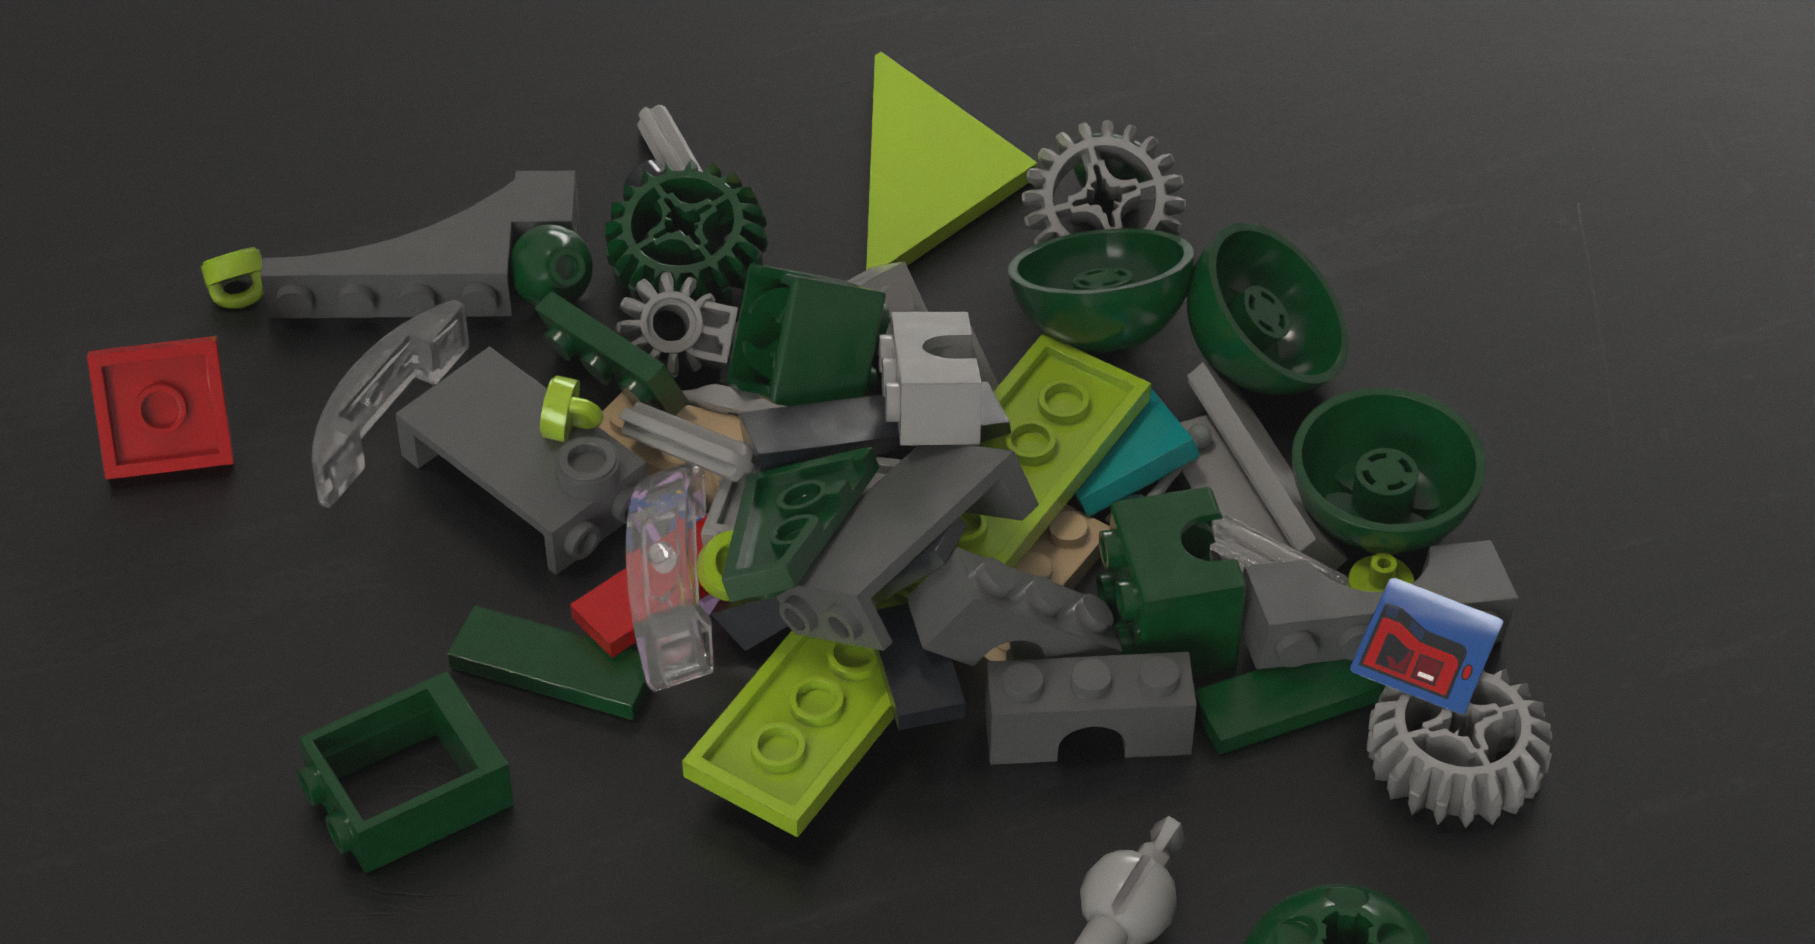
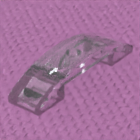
M451 300L435 306L401 324L366 351L339 382L321 414L312 446V468L320 505L330 509L365 468L361 438L408 384L416 377L436 385L469 348L463 303Z
M688 462L641 478L633 492L628 512L626 568L629 601L642 668L647 685L653 692L714 673L711 618L699 605V583L696 571V519L707 516L705 471Z

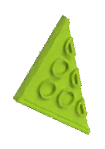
M883 52L875 55L866 270L871 267L905 261L908 266L1028 184L1027 172L1030 168H1037L1038 163Z

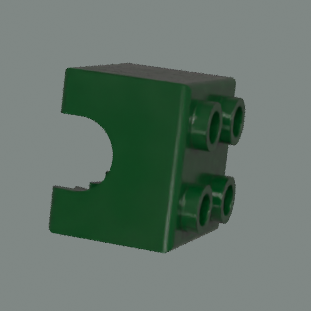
M751 263L748 268L726 384L740 391L757 393L761 399L782 406L874 396L877 385V373L872 363L876 343L879 341V334H886L889 325V309L884 304L886 294L833 277Z
M1210 487L1115 501L1111 506L1110 530L1099 532L1100 554L1107 572L1099 573L1096 576L1098 598L1104 601L1111 611H1114L1117 623H1114L1113 626L1123 651L1120 655L1189 652L1193 678L1234 671L1237 668L1246 593V582L1238 560L1232 558L1214 561L1212 555L1209 554L1210 543H1216L1212 531L1213 520L1222 519L1215 495Z

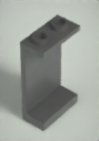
M489 346L395 413L401 455L418 469L438 454L544 535L548 569L555 575H558L576 560L589 556L598 543L623 524H629L636 520L645 507L650 504L647 464L643 459L599 427L593 429L572 427L567 442L578 437L595 436L609 441L616 447L620 456L621 478L612 492L597 499L583 500L567 495L557 483L555 456L565 442L543 438L540 433V418L547 388Z
M918 445L855 502L796 588L788 589L779 596H776L780 603L779 611L784 622L797 635L884 651L893 642L871 600L875 594L964 512L1023 521L1039 505L1015 452L972 445Z

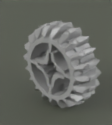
M1105 120L1101 128V137L1092 138L1091 128L1087 123H1082L1078 126L1080 142L1076 144L1073 143L1066 133H1059L1056 136V143L1062 154L1059 156L1050 149L1042 148L1038 153V159L1049 171L1030 168L1027 172V181L1039 189L1029 190L1022 194L1023 205L1029 208L1040 209L1025 216L1024 223L1026 229L1037 230L1046 228L1034 239V246L1054 238L1070 235L1061 224L1069 221L1072 226L1087 224L1097 230L1122 229L1121 219L1123 216L1134 209H1138L1140 202L1151 199L1154 200V212L1144 229L1162 231L1179 236L1182 227L1181 223L1168 215H1177L1185 212L1186 200L1169 194L1183 188V177L1175 174L1162 176L1173 166L1174 158L1168 153L1153 160L1151 156L1157 148L1158 140L1150 136L1138 147L1134 144L1137 128L1133 125H1128L1125 128L1123 137L1120 139L1113 137V122ZM1102 159H1114L1129 165L1145 179V182L1138 183L1136 178L1120 180L1113 177L1108 172ZM1083 163L1086 171V186L1082 191L1068 196V202L1054 206V195L1061 180L1073 168ZM1097 179L1099 180L1101 191H1105L1108 200L1118 199L1121 201H1114L1111 227L1106 213L1102 212V208L1099 205L1089 206L1087 203H1094Z
M1483 668L1464 714L1455 713L1385 685L1384 690L1379 696V702L1375 704V709L1370 713L1368 729L1371 731L1368 733L1367 751L1369 752V758L1374 760L1375 780L1388 781L1387 789L1389 790L1390 800L1409 797L1408 805L1411 815L1424 808L1434 811L1437 825L1447 815L1458 816L1465 829L1473 821L1474 815H1481L1492 825L1500 816L1501 809L1516 815L1524 803V798H1534L1535 793L1540 789L1544 773L1548 772L1552 754L1549 750L1552 732L1550 731L1551 724L1544 721L1543 702L1530 700L1531 694L1529 693L1528 683L1510 686V679L1508 678L1506 668L1494 675L1485 672ZM1422 723L1421 729L1409 732L1412 728ZM1506 750L1510 751L1500 760L1493 763L1489 762L1496 759L1497 753Z

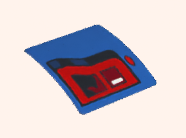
M1391 578L1371 618L1350 670L1355 674L1458 714H1464L1502 627L1503 620L1410 583Z

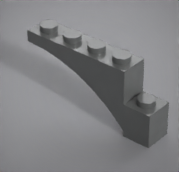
M515 171V179L470 208L431 226L391 240L349 250L308 256L263 258L261 281L268 318L512 316L514 285L510 277V256L518 239L528 230L545 224L563 226L578 234L579 204L576 171Z

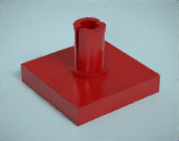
M217 336L88 352L87 360L105 480L234 463Z

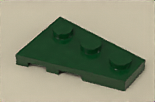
M872 446L747 475L722 576V582L730 602L752 597L758 600L771 599L788 589L796 588L879 470Z

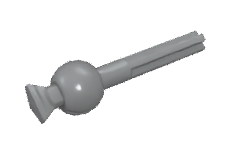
M1167 816L1154 824L1150 831L1151 842L1142 844L1137 852L1119 849L1108 853L1085 874L1080 888L1082 915L1087 921V925L1074 944H1147L1154 941L1172 923L1177 908L1175 881L1167 869L1172 863L1170 856L1181 849L1185 842L1180 822Z

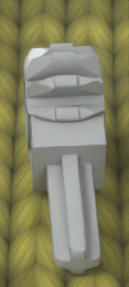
M664 272L659 280V294L651 283L646 279H642L637 283L636 289L643 303L628 297L622 300L620 308L637 320L618 322L615 326L616 333L622 336L636 335L637 339L631 343L655 359L664 360V365L674 379L678 376L679 357L687 369L693 373L702 366L721 370L727 364L728 358L732 356L738 322H736L738 308L714 303L715 298L711 293L703 295L695 302L689 296L696 288V279L688 277L683 283L680 292L674 291L672 274ZM662 311L676 313L684 322V336L676 341H666L660 338L653 328V316Z

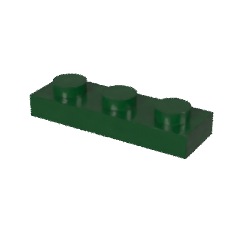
M551 291L535 307V310L548 327V330L543 335L545 340L560 356L568 361L577 356L580 358L582 365L596 380L606 386L613 380L618 384L621 392L634 405L637 402H642L676 416L689 403L663 363Z

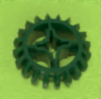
M691 158L685 169L675 171L666 161L663 174L657 177L643 170L641 177L642 186L635 187L625 184L624 192L622 193L624 201L611 202L610 216L612 221L605 223L604 236L607 243L605 253L608 264L613 267L616 281L622 288L629 287L631 297L642 302L637 293V283L642 279H646L659 294L660 276L664 272H670L674 279V291L680 292L686 279L692 277L696 279L697 283L696 288L689 297L695 302L703 295L711 293L714 298H719L730 305L732 298L731 288L744 290L749 265L751 263L763 265L762 253L767 252L769 243L767 231L765 230L767 221L764 210L758 205L757 195L752 191L751 186H742V181L735 171L722 177L721 169L718 168L715 162L703 172L698 170L697 164ZM658 221H660V223L654 229L650 230ZM648 233L649 238L643 240L645 235ZM731 233L724 246L714 255H711L713 250L724 243L723 237Z

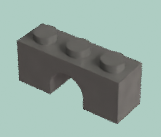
M958 547L952 552L945 565L933 571L906 597L922 648L974 666L990 650L1007 642L1010 644L1015 660L1120 655L1123 652L1113 626V614L1105 602L1097 596L1077 592L1058 585L1044 576L1028 574L1004 565L995 558H985Z
M1189 652L987 661L985 715L990 765L1058 761V747L1062 739L1073 731L1087 727H1105L1122 735L1125 758L1192 755L1196 699Z

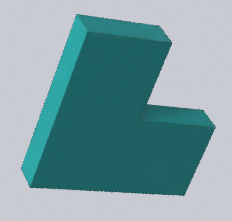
M1152 388L1150 401L1073 495L1088 517L1111 506L1115 501H1120L1127 495H1131L1176 471L1200 456L1193 438Z

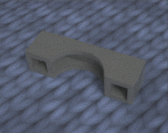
M1485 540L1430 546L1421 576L1411 584L1501 618L1503 624L1495 643L1503 642L1518 601V596L1492 541ZM1307 559L1244 566L1242 574L1246 582V593L1241 633L1256 670L1284 666L1299 667L1304 664L1341 659L1354 660L1383 592L1361 591L1341 585L1322 574Z

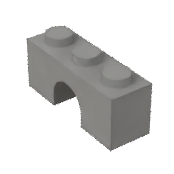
M891 312V334H879V372L882 373L886 422H897L900 445H980L982 382L977 358H972V331L968 312Z

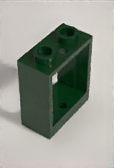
M447 671L299 737L304 765L296 769V775L301 789L312 806L319 803L323 804L329 814L325 817V822L335 846L341 854L352 851L365 874L514 805L509 764ZM437 735L463 776L364 821L338 779Z

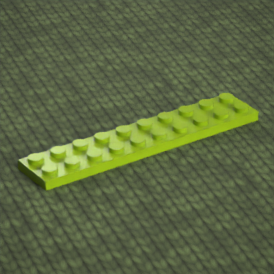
M1043 333L993 391L1010 421L1011 433L982 442L980 445H972L1014 451L1039 505L1023 521L964 512L960 517L967 524V527L954 548L955 550L958 547L985 558H995L1012 568H1015L1150 401L1151 394L1150 382ZM930 574L874 605L876 610L908 604L906 597ZM792 630L682 760L684 778L782 830L799 837L894 719L893 710L874 649L797 635Z

